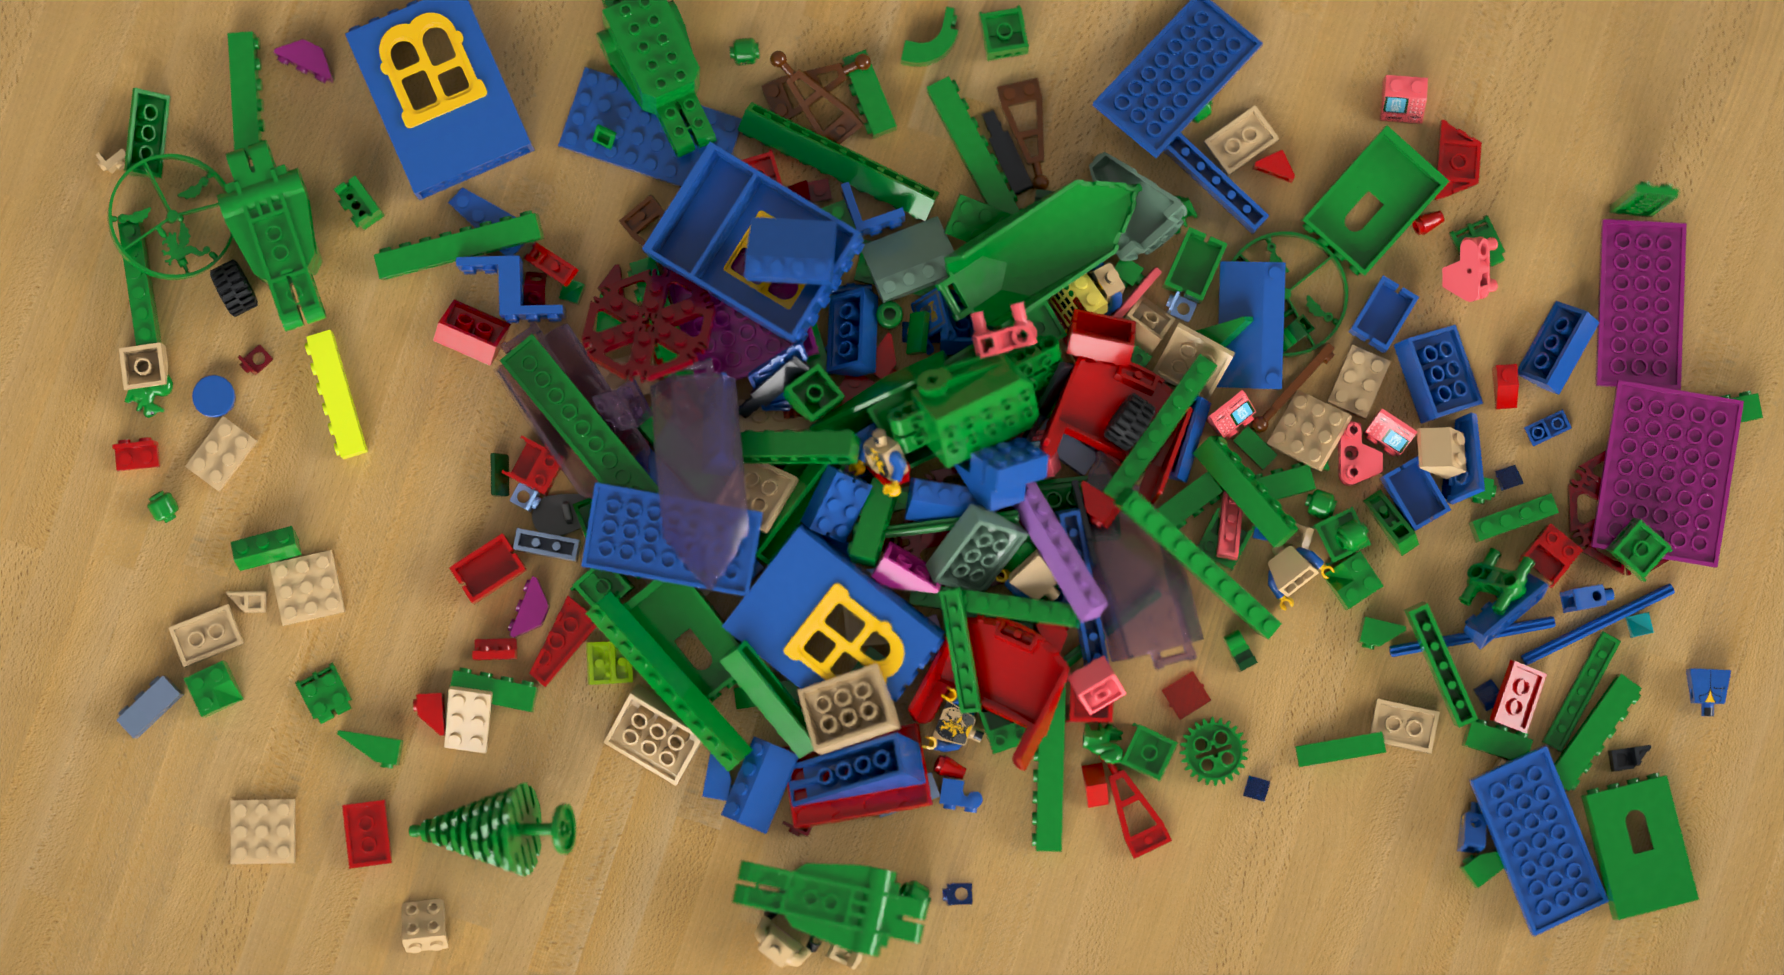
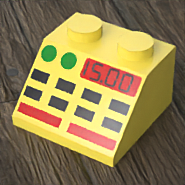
M1087 273L1049 299L1068 328L1074 309L1098 314L1108 312L1107 301Z

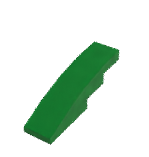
M1383 732L1295 746L1299 767L1386 753Z

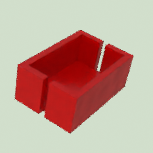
M1074 309L1068 328L1066 353L1077 357L1091 358L1096 361L1129 366L1135 344L1136 321Z
M503 533L449 567L459 584L463 585L466 583L461 588L474 605L527 571L518 554H512L515 550Z

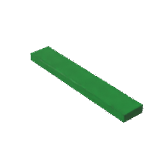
M961 587L943 588L939 590L960 714L981 712L983 709Z
M1601 631L1542 742L1562 752L1620 645V640Z

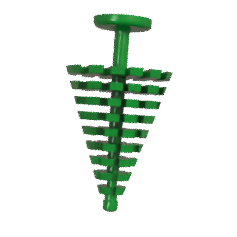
M523 782L514 787L496 792L491 796L483 797L479 801L475 800L469 803L467 807L463 805L458 807L456 811L453 809L446 812L445 815H437L433 819L423 820L421 825H410L408 831L411 837L420 836L424 842L433 843L439 847L446 846V849L449 851H456L461 855H467L469 858L480 859L483 863H490L495 867H502L509 872H515L517 875L527 876V874L530 875L533 872V868L535 869L538 863L537 856H540L542 846L540 836H552L554 848L559 854L569 855L572 852L576 840V818L571 805L561 803L555 808L551 823H541V809L536 792L531 785L528 787V783Z

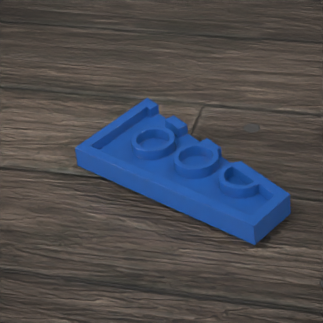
M462 188L448 202L474 228L480 227V223L491 221L492 224L500 222L499 219L506 216H512V219L516 218L465 188ZM525 244L499 251L504 256H514Z
M1472 412L1455 419L1454 429L1464 433L1466 472L1449 478L1451 495H1448L1447 503L1452 505L1485 491L1477 414Z

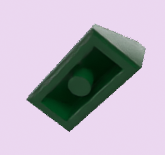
M491 453V495L494 497L509 496V477L503 474L502 470L509 472V456L507 454Z

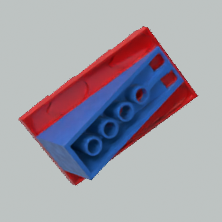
M917 723L901 725L899 729L822 755L813 750L805 756L798 758L787 784L793 827L796 829L933 805L920 727ZM783 746V747H781V748L786 749V750H788V751H790V752H793V751L791 750L790 746Z

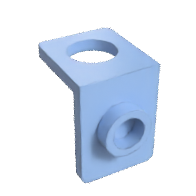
M1177 291L1175 296L1170 295L1166 306L1169 307L1167 313L1185 322H1189L1197 304L1179 296L1180 291ZM1186 303L1190 308L1189 313L1181 315L1177 310L1178 305Z
M519 483L510 498V502L531 512L532 509L538 507L541 498H539L540 493ZM520 491H527L530 498L527 502H519L517 495Z

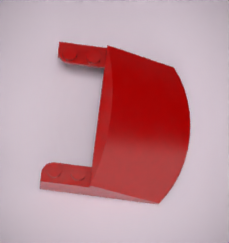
M1079 356L1046 423L1047 426L1038 448L1048 454V459L1052 458L1057 452L1064 433L1125 461L1137 442L1132 448L1124 451L1104 437L1105 429L1117 409L1129 395L1136 393L1156 407L1152 422L1174 390L1163 383L1165 381L1163 378L1131 361L1129 366ZM1191 407L1143 476L1138 493L1152 506L1163 493L1193 410Z
M984 615L968 617L967 624L982 708L1027 728L1012 756L1014 765L1026 771L1041 740L1047 735L1070 669L1058 650L1034 630L1020 623L1000 617L991 618ZM947 637L908 707L912 719L921 724H927L934 719L944 700L941 695L946 696L947 692L950 693L946 687L956 691Z

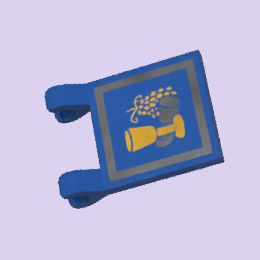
M935 288L911 303L913 313L920 311L930 312L928 338L941 331V338L943 340L949 338L950 341L956 339L957 334L950 323L946 302L940 290L937 291ZM927 338L926 354L930 355L934 352V347Z

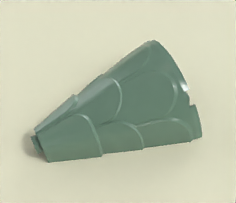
M1106 152L1098 154L1089 165L1093 182H1122L1126 184H1140L1142 186V191L1137 195V204L1125 233L1121 234L1118 242L1120 246L1116 254L1121 261L1138 259L1137 255L1141 253L1148 255L1166 243L1184 223L1182 217L1187 215V209L1181 200L1158 187L1153 181L1137 173V170Z

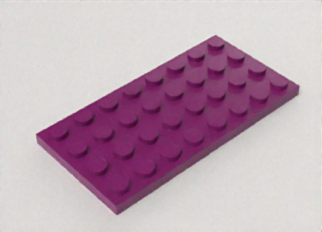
M1601 220L1598 321L1600 323L1597 328L1595 386L1616 387L1617 380L1681 390L1687 223Z

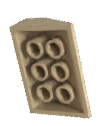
M877 663L797 690L813 750L821 755L900 728L894 704Z
M637 684L629 694L603 743L676 786L702 742L661 697Z

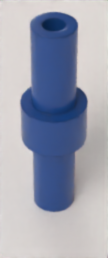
M847 283V285L839 286L836 291L833 290L831 294H839L861 287H866L872 292V284L855 285V283Z

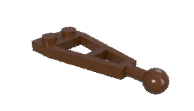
M775 51L771 54V64L775 67H780L789 77L786 79V82L817 134L841 144L863 126L864 123L849 106L800 69L795 72L787 63V57L784 52ZM798 78L815 90L806 99H804L795 84ZM821 95L844 112L824 130L809 107Z
M859 54L854 62L844 67L842 63L804 71V73L822 86L818 75L837 71L839 77L824 87L831 92L848 80V73L857 69L867 70L871 66V59L866 54ZM788 76L779 77L762 85L761 88L771 112L788 120L804 112L800 105L795 109L784 86L787 83L786 79L789 78ZM822 95L819 96L814 102H812V103L809 105V107H811V106H812L813 104H815L817 101H819L820 99H822L823 96H822Z
M1038 78L998 86L997 92L1001 109L1027 165L1033 166L1035 175L1032 181L1033 187L1046 190L1049 186V180L1043 175L1040 164L1044 162L1043 103ZM1036 101L1037 128L1020 132L1009 107ZM1037 136L1038 155L1031 157L1023 139Z
M650 194L620 219L619 222L635 241L644 246L646 240L639 233L659 216L662 218L665 210L654 196Z
M1330 343L1320 351L1263 416L1254 418L1252 428L1256 432L1262 433L1266 431L1269 426L1268 421L1323 362L1327 365L1335 356L1333 353L1335 348Z

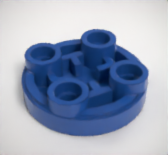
M210 375L202 378L195 385L192 394L193 403L196 409L203 415L217 418L227 414L234 408L235 390L227 379L218 375Z

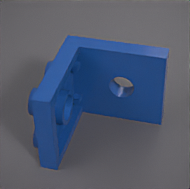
M849 182L841 184V193L855 228L861 233L862 237L869 234L871 237L883 233V229L889 227L891 230L897 229L905 222L903 207L862 221Z

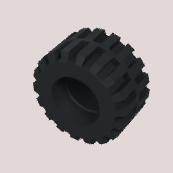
M232 259L210 270L212 282L232 316L237 317L258 306L256 295L237 261Z
M1132 393L1123 401L1109 421L1104 437L1124 451H1127L1139 440L1150 424L1156 407L1136 393Z

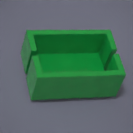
M1189 227L1162 288L1174 293L1177 291L1181 293L1182 291L1185 293L1183 297L1201 304L1228 244L1210 236L1206 243L1204 239L1207 234Z

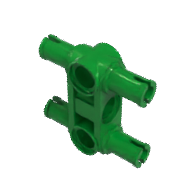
M1490 548L1482 562L1473 564L1468 569L1467 587L1458 600L1462 604L1470 606L1478 592L1497 595L1499 597L1492 606V609L1495 613L1503 615L1511 601L1520 599L1525 595L1527 575L1535 565V562L1531 558L1524 556L1516 570L1510 571L1495 567L1502 554L1498 550Z

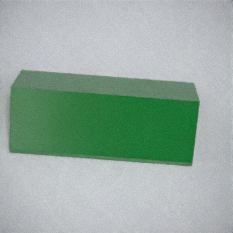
M133 88L124 164L125 172L143 159L164 154L170 105L169 95ZM164 160L147 163L154 178H162ZM144 166L137 168L129 174L130 176L149 177Z

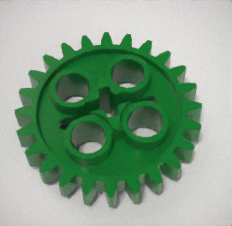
M1214 717L1210 718V723H1207L1204 718L1202 719L1201 726L1197 722L1194 723L1195 730L1188 728L1189 736L1183 735V738L1187 741L1186 743H1180L1182 747H1185L1184 751L1179 752V754L1185 755L1181 763L1187 762L1188 765L1184 770H1192L1190 777L1198 775L1197 782L1204 778L1205 785H1208L1210 780L1213 781L1214 786H1217L1218 780L1224 785L1226 784V777L1233 781V773L1240 775L1237 770L1238 767L1245 768L1241 760H1248L1246 756H1243V752L1249 750L1243 748L1242 745L1247 740H1240L1243 732L1236 734L1235 731L1238 726L1230 728L1231 721H1227L1224 725L1222 718H1219L1217 723H1215ZM1218 732H1222L1226 736V741L1223 744H1218L1215 740ZM1199 738L1206 742V747L1202 751L1195 747V741ZM1212 745L1214 748L1232 745L1230 749L1217 752V757L1215 758L1214 755L1196 758L1197 754L1210 751ZM1225 752L1230 753L1233 758L1232 762L1228 765L1222 762V755ZM1204 759H1209L1212 762V768L1209 771H1205L1201 766Z

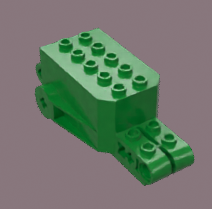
M601 0L605 9L602 10L604 30L596 33L599 46L610 67L641 109L657 116L676 156L679 158L695 151L694 142L699 149L707 146L709 142H716L717 139L712 126L696 96L700 86V67L692 52L686 26L673 0L669 2L667 0Z
M263 140L248 146L253 166H251L244 147L226 153L227 162L234 181L224 185L226 192L218 194L217 200L225 223L254 275L269 285L279 318L287 332L304 326L300 308L308 324L327 318L313 277L317 274L323 260L315 239L310 199L298 167L290 170L285 164L276 167L267 140ZM292 285L295 287L299 302H297Z
M1039 335L1036 337L1037 343L987 357L980 358L977 356L922 373L917 378V389L911 391L913 400L892 409L888 413L894 441L898 442L902 453L912 452L927 444L948 469L970 458L972 452L995 446L1032 428L1039 416L1034 392L1048 386L1058 368V364L1063 362L1058 338L1052 335L1044 337Z
M744 860L740 862L737 879L755 883L756 887L736 883L732 903L784 914L790 925L795 929L845 950L875 957L880 956L881 947L887 948L889 937L921 944L925 925L903 920V917L926 921L930 901L899 895L901 884L896 882L898 872L867 865L806 863L795 871ZM765 885L778 888L779 892L761 889L759 886Z

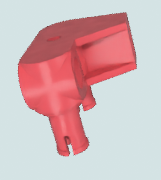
M1481 236L1475 238L1465 237L1460 246V261L1442 268V287L1468 302L1484 299L1488 296L1489 292H1495L1498 288V283L1495 279H1490V251L1497 249V240L1491 237L1485 239Z
M1024 302L1010 305L1015 324L1001 330L990 331L987 329L983 311L970 314L975 331L972 335L976 357L982 358L1037 343V330L1033 323L1027 320ZM1022 330L1028 333L1026 339L1021 336Z
M1350 421L1338 442V477L1340 482L1346 486L1357 484L1383 472V453L1362 444L1360 422ZM1348 451L1351 452V457H1347L1346 453Z

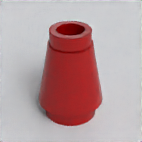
M1440 210L1419 215L1412 223V227L1417 235H1425L1445 221L1444 215Z
M939 755L933 768L938 775L961 780L966 772L965 767L947 755Z

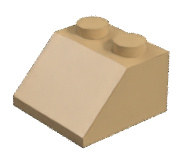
M1143 295L1124 318L1136 321L1135 345L1139 346L1148 355L1152 354L1176 320Z
M160 342L119 348L124 390L167 384L168 360L164 344Z
M1451 427L1417 429L1419 468L1445 479L1466 472L1464 433Z

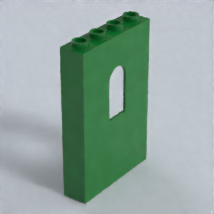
M1386 125L1302 217L1301 221L1304 223L1302 227L1308 233L1312 234L1314 232L1319 236L1317 240L1326 248L1330 246L1335 251L1333 254L1338 260L1348 262L1350 264L1348 268L1355 275L1361 274L1365 276L1449 183V180ZM1369 191L1384 205L1363 229L1357 232L1350 231L1345 225V218Z
M654 580L623 605L708 700L710 699L711 702L715 701L722 695L720 690L725 686L730 689L737 683L732 675L723 667L720 660L728 650L741 641L722 627L725 623L724 619L699 588ZM688 629L693 631L711 654L712 663L705 670L695 668L674 642Z
M1659 772L1646 775L1647 779L1642 781L1639 780V777L1626 780L1627 784L1622 786L1619 785V782L1606 785L1607 789L1602 791L1599 790V787L1586 790V795L1581 796L1613 920H1622L1699 900L1667 775L1660 776ZM1638 810L1644 814L1653 846L1652 850L1633 853L1625 821L1630 811Z

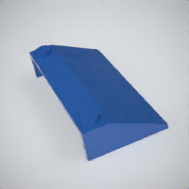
M1220 261L1218 324L1241 317H1253V322L1226 347L1235 352L1217 387L1282 389L1285 262Z

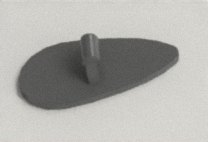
M558 494L542 498L538 507L533 509L532 521L535 528L541 533L557 536L566 535L580 529L581 525L572 504L592 496L584 494Z

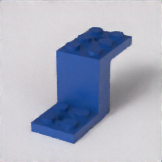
M519 255L456 257V266L465 275L477 274L476 271H485V274H497L498 271L499 315L507 323H520L519 320H528V323L541 322L540 319H549V322H561V319L566 318V309L563 304L524 306L523 260Z

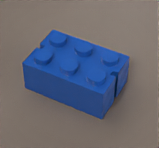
M1384 275L1379 279L1348 331L1362 341L1370 340L1368 344L1382 353L1389 349L1419 299V296L1404 287L1396 293L1395 290L1399 287V284Z
M1015 438L1009 442L999 443L995 446L972 452L970 476L981 484L984 483V486L993 492L999 493L1047 478L1048 454L1028 442L1025 438Z
M1418 456L1380 478L1399 513L1414 531L1451 511L1431 474L1419 468Z
M828 464L801 522L811 530L845 543L871 491L872 485L861 477L849 472L846 473L844 470Z

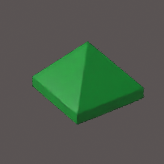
M598 124L592 141L611 150L617 133Z

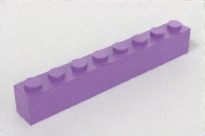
M1036 482L1027 483L1025 500L1013 505V509L1018 510L1022 524L1079 620L1084 622L1099 617L1108 605V602Z

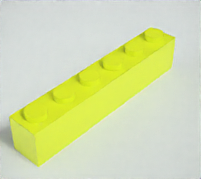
M327 330L307 336V343H304L307 354L311 355L313 363H310L313 375H317L319 380L316 386L319 395L324 397L325 403H322L325 415H329L331 423H328L330 434L335 435L337 443H334L336 454L340 455L343 459L367 453L368 449L333 331Z

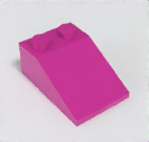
M891 541L880 556L871 576L878 584L886 585L889 588L937 593L941 585L940 583L933 582L925 566V561Z

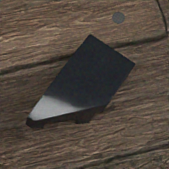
M1651 745L1608 751L1611 772L1634 769L1635 766H1640L1641 760L1647 751H1650Z

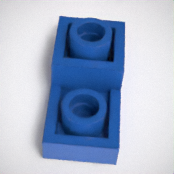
M1562 409L1524 427L1532 445L1536 446L1572 429Z

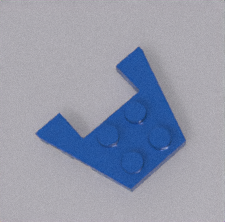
M802 341L794 343L750 371L748 378L753 389L790 359L792 355H796L802 361H806L808 355ZM783 393L766 407L761 405L763 411H790V409H793L783 396Z

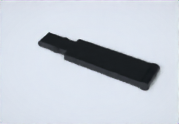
M993 109L983 113L982 117L987 125L986 128L992 136L988 140L1011 190L1014 191L1015 195H1019L1034 188L1008 130L1003 131L1001 122L998 120Z
M792 355L790 359L750 392L751 397L746 399L736 409V412L746 419L754 411H757L761 405L766 407L783 393L788 385L809 371L810 366L796 355Z
M1060 362L1058 364L1057 370L1037 404L1039 416L1032 428L1026 430L1021 438H1025L1028 442L1032 441L1041 422L1045 421L1074 364Z
M1074 479L1071 483L1070 492L1072 493L1075 507L1080 510L1091 566L1095 569L1097 568L1098 560L1079 488V481Z

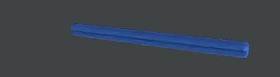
M1666 584L1523 654L1521 659L1525 665H1529L1674 594V588L1671 584Z
M1553 616L1512 623L1495 638L1555 627V619ZM1465 632L1442 636L1447 647L1473 642ZM1418 641L1389 647L1391 657L1422 652Z

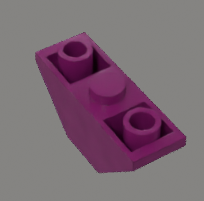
M301 39L274 49L273 53L278 57L277 61L285 65L291 63L296 66V70L303 74L310 72L315 75L314 78L322 83H326V81L333 83L334 77L326 54L321 47Z
M532 576L531 580L526 581L523 589L526 594L523 600H519L516 607L517 617L511 620L508 631H510L509 636L519 637L543 626L550 604L539 579Z

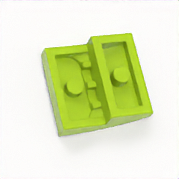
M611 641L586 643L588 685L633 682L631 663Z

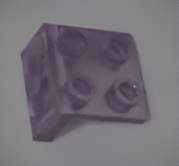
M635 378L633 382H630L629 379L617 389L596 394L592 397L603 420L614 433L638 427L653 416Z

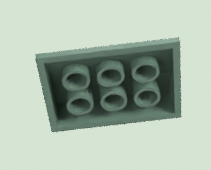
M938 216L867 243L861 252L881 301L885 303L933 286L945 279L947 272L944 257L954 250L947 235L944 233V228Z
M970 504L925 566L935 583L950 587H961L963 590L985 592L1029 534L995 512Z

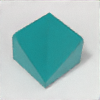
M1649 612L1625 617L1630 638L1654 633Z

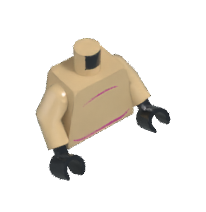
M764 910L765 916L762 917L755 930V937L759 942L758 950L778 966H800L811 955V952L818 950L822 941L816 944L813 942L815 937L811 936L806 947H804L771 921L779 913Z

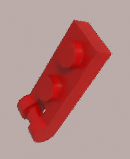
M534 242L531 246L532 250L529 254L526 253L523 259L565 287H568L579 270L539 243Z

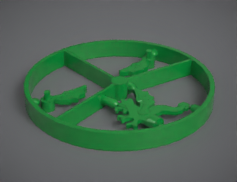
M159 154L139 161L130 167L118 180L108 204V228L119 253L137 270L159 279H187L200 275L213 267L227 251L233 236L230 232L228 242L219 256L211 251L208 246H205L203 251H199L191 245L186 246L191 235L189 234V228L185 227L183 223V216L219 207V203L180 213L171 210L147 163L166 159L180 160L207 172L206 177H201L196 186H190L187 190L177 195L180 198L184 197L186 200L190 198L195 199L196 195H200L202 187H206L209 183L208 179L212 177L219 183L224 192H226L224 186L226 183L215 170L200 160L180 154ZM144 166L167 211L166 219L123 249L115 234L113 222L117 221L119 224H125L126 221L134 224L142 223L144 219L148 218L151 207L142 211H135L132 215L120 214L117 218L112 216L114 196L123 180L131 172ZM178 219L180 222L179 245L176 241L177 234L173 233L172 235L169 232L167 237V233L161 226L167 222L173 224ZM156 230L162 238H165L162 241V245L167 243L166 247L170 248L168 252L165 250L161 251L163 256H171L170 259L165 260V263L168 262L170 266L172 260H177L180 268H184L185 274L176 275L155 272L140 265L126 251ZM209 253V256L214 260L207 266L190 272L187 267L189 263L185 256L194 254L200 257Z
M1281 231L1265 234L1252 240L1236 254L1232 261H1236L1239 257L1243 262H1250L1242 253L1255 243L1265 240L1268 243L1266 250L1271 253L1269 262H1283L1281 257L1276 254V245L1271 243L1272 237L1280 236L1306 240L1319 247L1329 256L1328 259L1292 288H1285V301H1287L1290 309L1284 311V318L1294 314L1296 319L1300 317L1289 299L1291 291L1330 259L1340 274L1344 292L1343 308L1339 320L1333 319L1332 313L1321 310V306L1310 295H1307L1306 306L1309 308V313H1313V316L1323 317L1325 322L1332 321L1336 326L1317 345H1315L1310 334L1306 335L1312 347L1299 352L1283 353V358L1310 353L1322 346L1333 336L1341 325L1347 310L1348 284L1340 262L1329 248H1326L1321 242L1308 235ZM1285 267V273H1289L1287 267Z

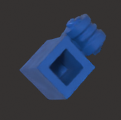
M943 778L939 803L943 804V808L956 810V806L964 807L966 812L977 813V809L983 801L982 795L975 791L971 792L967 797L963 793L964 781Z

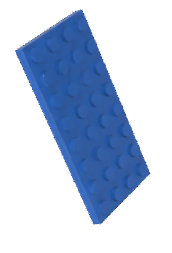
M1190 0L1099 95L1092 106L1153 157L1157 158L1262 47L1263 43L1213 1Z
M587 67L584 69L558 144L561 148L679 187L683 185L707 147L699 149L694 142L696 150L678 158L657 116L643 111L619 78ZM702 106L717 139L713 144L732 155L740 133L738 127L742 119ZM598 124L617 133L611 150L592 141Z
M595 482L581 566L748 597L763 512Z
M1543 745L1469 780L1532 936L1539 935L1609 902L1547 746Z

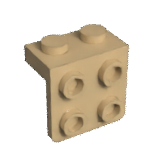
M442 899L402 904V941L406 953H419L426 950L439 951L449 948L445 931V906Z

